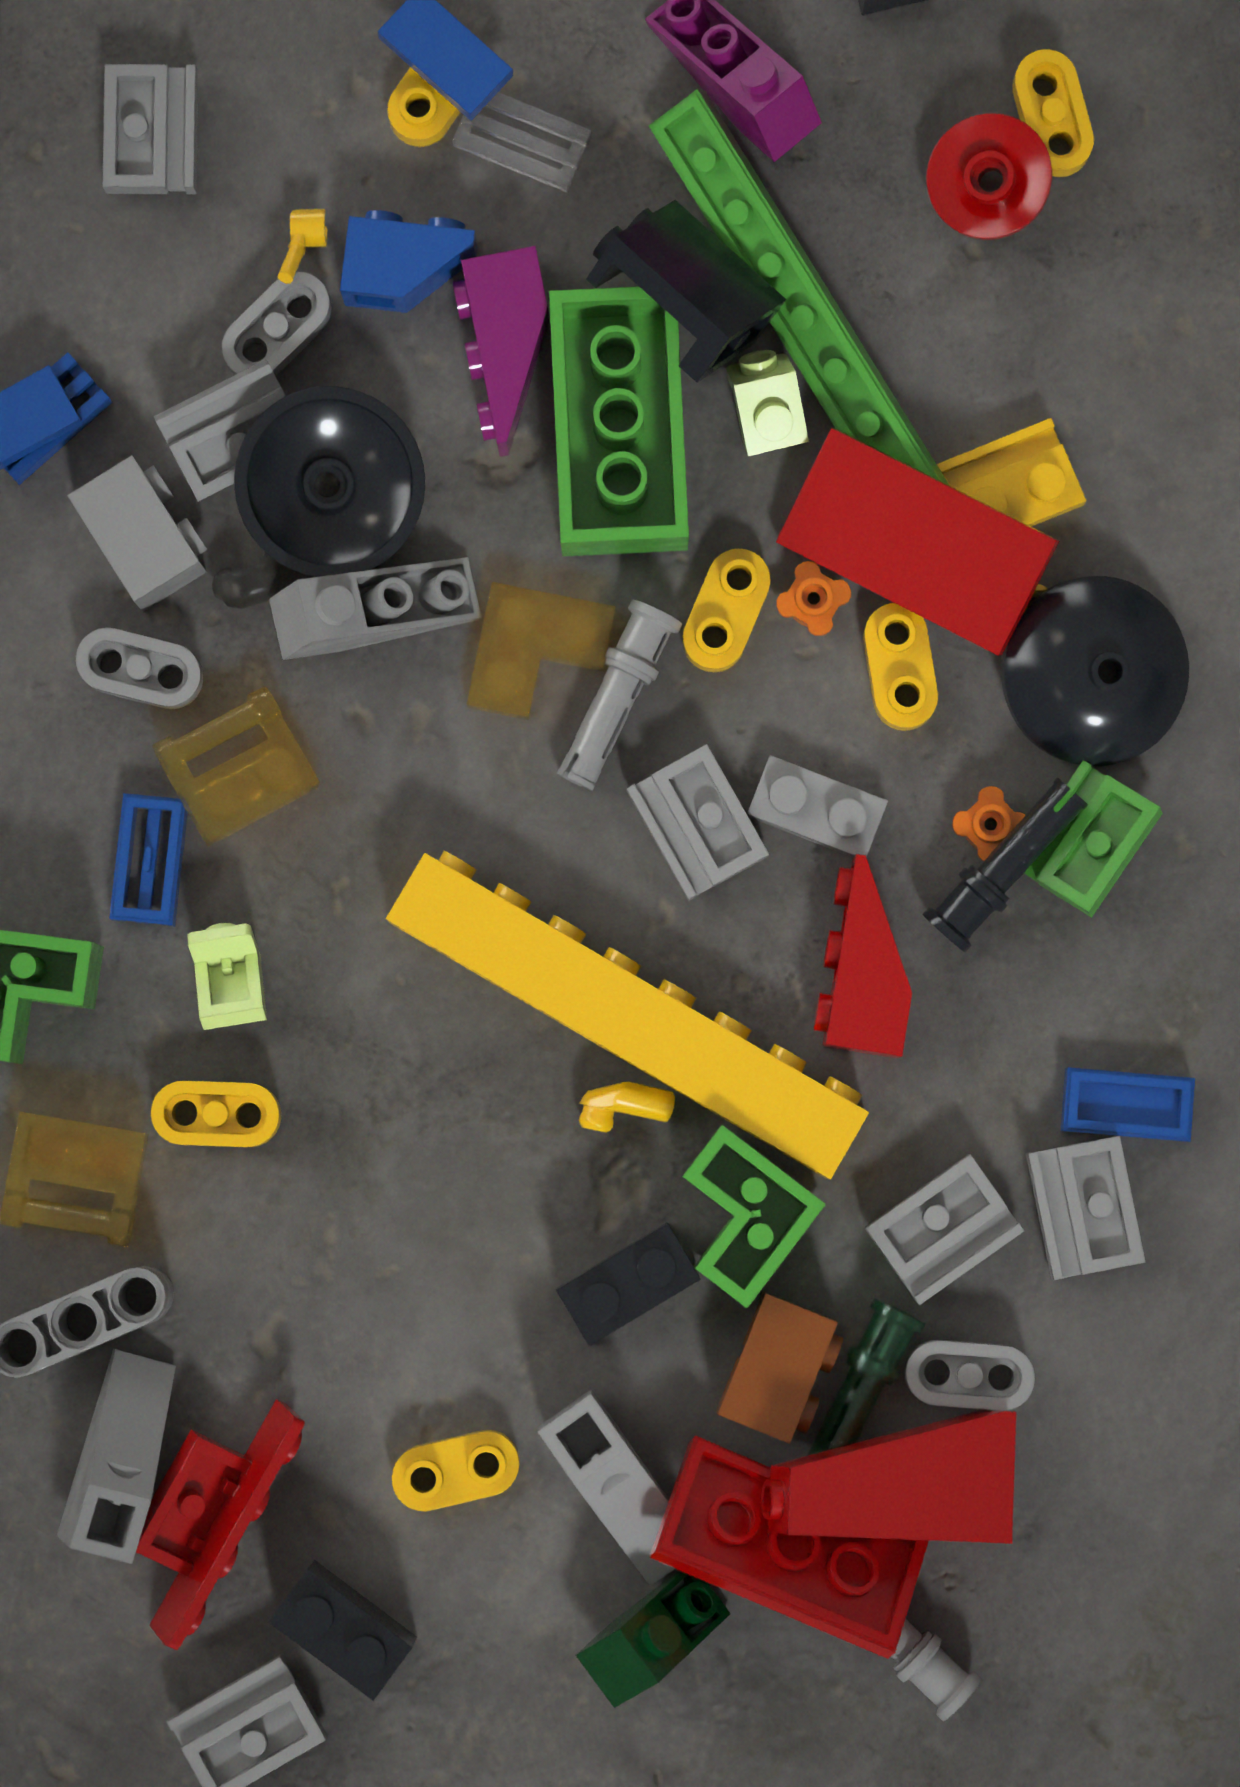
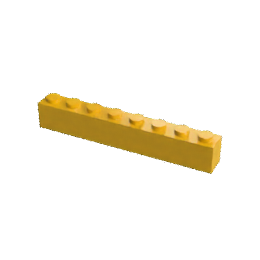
M443 851L441 857L437 860L426 853L423 854L386 917L390 924L820 1176L831 1180L870 1113L857 1105L863 1096L861 1093L829 1076L824 1085L818 1083L802 1073L807 1064L806 1061L776 1044L772 1046L769 1053L747 1041L752 1032L751 1029L720 1011L714 1021L693 1010L692 1006L697 998L675 984L664 979L659 988H656L640 979L636 975L642 966L610 947H608L604 956L592 951L581 944L586 933L562 918L553 915L549 924H546L527 913L526 911L531 901L509 887L498 883L494 892L474 882L471 879L477 870L456 856Z

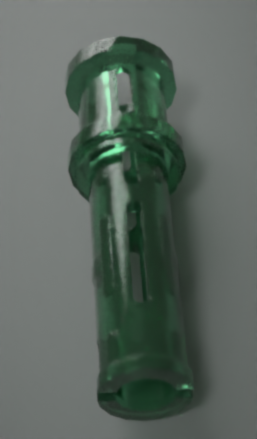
M877 1298L873 1299L870 1307L874 1313L858 1346L849 1347L846 1353L848 1357L846 1363L851 1367L823 1420V1424L807 1456L857 1442L885 1384L892 1386L894 1381H898L902 1373L898 1365L914 1332H922L926 1323Z

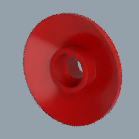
M979 114L958 122L937 142L927 166V191L939 217L954 231L975 239H1000L1024 229L1042 211L1051 190L1052 163L1044 142L1025 122L1005 114ZM992 171L1000 173L1003 176V182L999 189L987 192L980 187V181L986 173Z

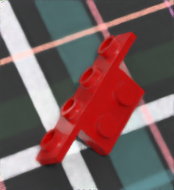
M277 1399L245 1455L191 1429L151 1500L136 1553L179 1572L149 1624L162 1643L174 1650H178L185 1637L192 1635L200 1626L206 1611V1600L218 1579L225 1577L232 1569L238 1555V1543L250 1522L257 1520L264 1512L270 1498L272 1482L282 1464L289 1463L300 1447L305 1421L287 1404Z

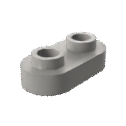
M296 272L293 281L289 284L277 279L231 324L224 334L222 353L231 372L236 375L267 359L274 375L277 376L328 324L332 308L324 284L315 276L305 272ZM297 300H306L312 305L309 314L303 318H296L289 314L290 306ZM255 343L265 345L267 347V354L262 360L251 362L245 358V352L250 345Z
M100 628L89 633L81 641L76 652V666L82 679L93 689L105 694L164 709H179L193 702L202 689L203 670L199 661L187 648L175 643L115 628ZM110 652L119 653L122 658L120 668L114 673L103 672L101 670L102 658ZM173 667L181 669L183 679L178 687L167 689L162 686L161 677L167 669Z
M928 1340L917 1345L909 1353L904 1366V1377L909 1390L924 1403L935 1406L999 1411L1011 1410L1019 1407L1029 1398L1035 1384L1034 1369L1027 1356L1018 1349L1003 1344ZM932 1360H942L947 1366V1376L938 1384L929 1383L924 1375L926 1365ZM1003 1364L1010 1369L1011 1380L1004 1388H993L989 1382V1372L994 1366Z

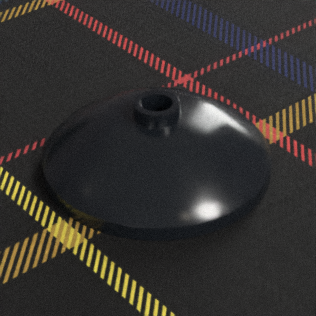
M338 386L312 387L294 392L278 400L267 408L250 427L240 446L235 463V500L240 517L250 536L268 556L284 567L311 577L367 571L394 555L403 546L415 528L421 514L425 496L424 464L412 433L402 419L384 403L368 394L350 388ZM327 473L336 478L338 490L334 496L324 497L317 492L315 480L320 474Z
M1087 576L1074 578L1054 585L1042 592L1026 607L1003 653L1001 664L1002 687L1007 706L1016 724L1024 735L1041 750L1055 758L1080 765L1084 760L1091 764V766L1113 765L1137 757L1150 749L1174 724L1181 711L1188 689V651L1181 629L1175 618L1162 602L1147 590L1134 583L1115 577ZM1105 659L1111 660L1116 667V675L1109 683L1103 682L1098 675L1099 665Z

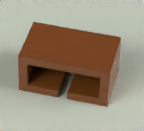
M763 1291L743 1340V1350L740 1357L736 1358L717 1406V1414L789 1444L795 1431L806 1434L820 1398L810 1394L818 1372L821 1370L830 1374L842 1346L843 1337L834 1334L838 1322Z

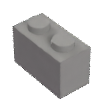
M131 455L67 495L129 595L142 612L206 573L197 556L205 552L207 548L188 518L177 524L175 523L164 505L174 496L154 465L143 471Z

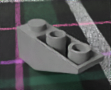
M468 557L298 579L269 599L283 660L346 651L472 622L482 618Z
M113 1348L57 1532V1537L69 1548L130 1564L133 1563L152 1499L175 1365Z
M591 1389L541 1424L537 1432L578 1491L651 1586L675 1569L649 1558L669 1499L595 1392Z

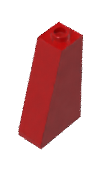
M979 1410L771 1465L770 1479L764 1481L761 1492V1510L763 1517L769 1519L768 1531L787 1535L1012 1544L1017 1412Z

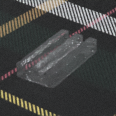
M499 92L485 107L573 142L570 150L479 113L472 121L463 115L453 137L454 147L567 193L572 185L575 171L578 170L581 164L584 150L588 147L592 138V130ZM475 128L563 164L561 170L474 135L471 131Z

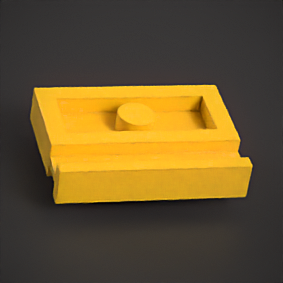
M1052 418L937 464L951 487L1031 527L1084 506L1087 501L1064 446L1060 444L1056 435Z

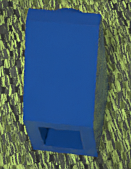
M381 210L367 211L365 218L349 216L340 292L345 306L403 313L409 312L463 270L461 260L476 257L477 241L475 230L465 229V224L461 221L443 217L430 218L427 225L403 222V217L399 214Z

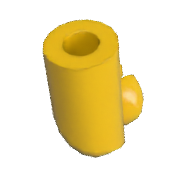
M629 1081L588 1090L579 1102L580 1105H583L579 1116V1124L582 1128L607 1133L613 1128L614 1112L668 1122L673 1113L675 1095L672 1091Z

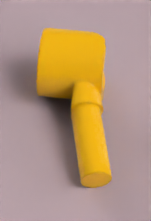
M296 209L291 212V241L288 246L289 250L278 273V279L281 282L289 284L293 281L302 257L305 255L306 247H327L328 231L325 226V209Z

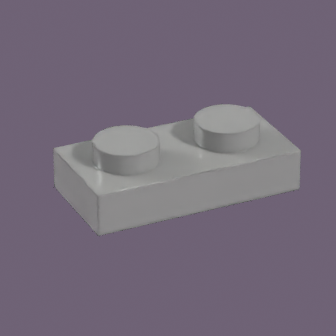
M770 755L747 816L854 858L856 854L866 855L867 857L888 800Z

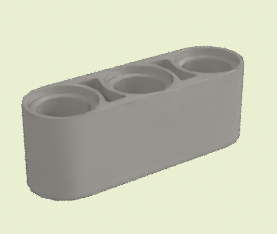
M141 1266L127 1269L5 1321L0 1325V1373L15 1378L27 1376L159 1320L167 1314L172 1306L174 1298L172 1282L164 1272L155 1267ZM137 1277L145 1278L151 1282L156 1290V1303L152 1310L146 1314L137 1313L131 1309L126 1300L127 1287ZM77 1303L86 1304L96 1315V1330L88 1339L76 1337L71 1333L67 1325L68 1312ZM17 1329L28 1331L36 1340V1356L27 1365L18 1363L9 1354L8 1341L12 1333Z

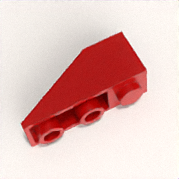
M856 854L852 859L851 869L839 867L833 905L844 906L841 932L829 930L823 967L834 969L831 994L819 993L813 1030L824 1032L822 1044L824 1047L898 1059L903 1055L912 990L866 855Z

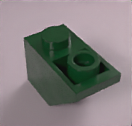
M679 1570L613 1620L575 1656L612 1706L616 1708L658 1684L731 1613L708 1582Z

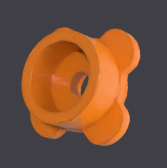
M806 561L796 567L794 572L795 581L788 592H783L778 596L776 607L782 617H793L799 624L807 626L810 634L823 636L831 631L833 627L832 617L839 606L849 602L851 589L846 581L841 579L832 580L820 572V568L815 562ZM809 594H818L820 601L817 604H810L808 602Z
M988 786L978 793V801L968 811H959L955 814L952 828L956 835L966 837L967 841L977 849L979 859L985 861L990 853L1025 817V814L1014 812L1004 801V793L1001 789ZM991 818L996 821V828L994 830L985 828L984 823L987 819Z

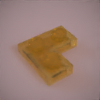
M492 582L467 707L529 720L542 659L603 671L616 606Z

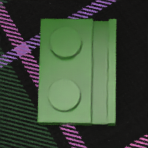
M1083 760L1066 784L1070 790L1054 806V811L1058 812L1075 793L1088 806L1082 809L1068 826L1059 833L1024 874L1092 918L1163 813L1161 807L1109 775L1102 774L1092 768L1091 764Z

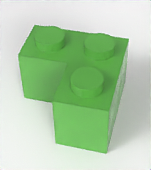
M0 930V1061L23 1064L32 1001L95 1010L103 946L90 941Z
M723 1125L717 1129L682 1175L684 1179L732 1215L694 1265V1268L748 1308L826 1204Z

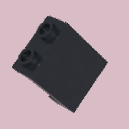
M676 200L654 213L649 208L643 210L625 230H622L619 226L611 229L594 249L593 256L598 259V262L586 278L589 283L597 288L624 272L694 335L697 340L681 361L679 367L697 383L755 344L786 301V298Z

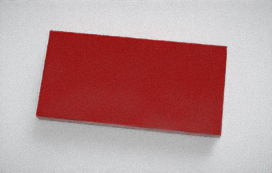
M835 428L830 429L776 540V543L998 656L1003 655L1060 542Z
M695 1435L687 1446L649 1558L886 1659L894 1655L929 1540L807 1536L769 1532V1519L763 1517L761 1510V1492L764 1481L770 1479L771 1467Z

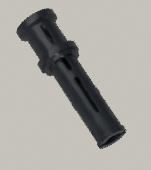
M1059 778L1053 781L1054 784L1006 838L990 853L978 869L973 865L968 869L965 867L959 873L961 882L936 909L928 907L922 914L963 952H966L971 947L969 938L994 911L1002 913L1008 906L1006 902L1010 898L1005 893L1026 872L1029 866L1059 833L1068 826L1077 814L1088 806L1075 793L1058 812H1055L1054 806L1070 790Z

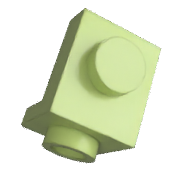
M772 350L755 351L742 356L739 359V364L726 367L728 382L733 390L743 445L748 456L809 442L796 371L787 354L776 355V352Z
M219 923L208 927L206 930L190 932L187 935L188 947L195 966L199 1019L203 1029L208 1030L267 1020L261 957L251 925Z

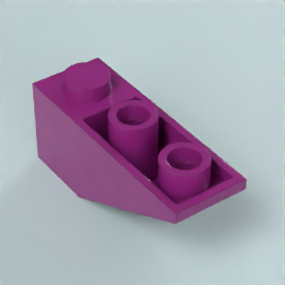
M667 0L645 18L650 29L701 88L706 91L707 95L732 124L773 162L777 161L822 123L803 75L716 0Z
M536 246L461 260L465 280L452 282L459 318L461 320L472 317L476 341L464 343L471 379L484 378L488 402L477 403L483 440L496 439L500 457L507 456L510 453L549 324L548 306Z

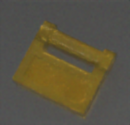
M266 686L247 694L248 702L175 740L168 736L152 744L160 765L207 847L319 787V779L283 719L276 700ZM258 724L261 725L268 737L267 740L194 778L186 762Z
M19 1111L2 1202L0 1224L21 1228L24 1223L103 1236L107 1237L108 1244L128 1247L134 1228L135 1207L149 1134ZM35 1179L114 1193L112 1212L29 1198L30 1181Z

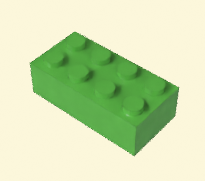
M639 286L549 291L562 557L688 551L689 527L678 321Z

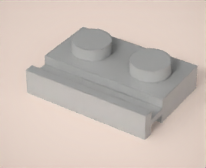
M105 64L102 187L106 194H169V192L197 194L199 73L196 65H186V68L168 67L167 64Z
M267 359L154 416L198 502L234 484L235 463L238 451L247 432L267 408L285 397Z
M707 744L626 789L688 901L769 856L767 849Z
M1120 1136L1026 1153L1051 1280L1146 1263Z
M971 1154L959 1160L864 1227L918 1305H921L1024 1232L1022 1226L1013 1217L1007 1205Z
M283 1653L174 1715L167 1721L169 1728L177 1736L182 1746L181 1749L202 1787H245L327 1739L328 1734L298 1680H295Z

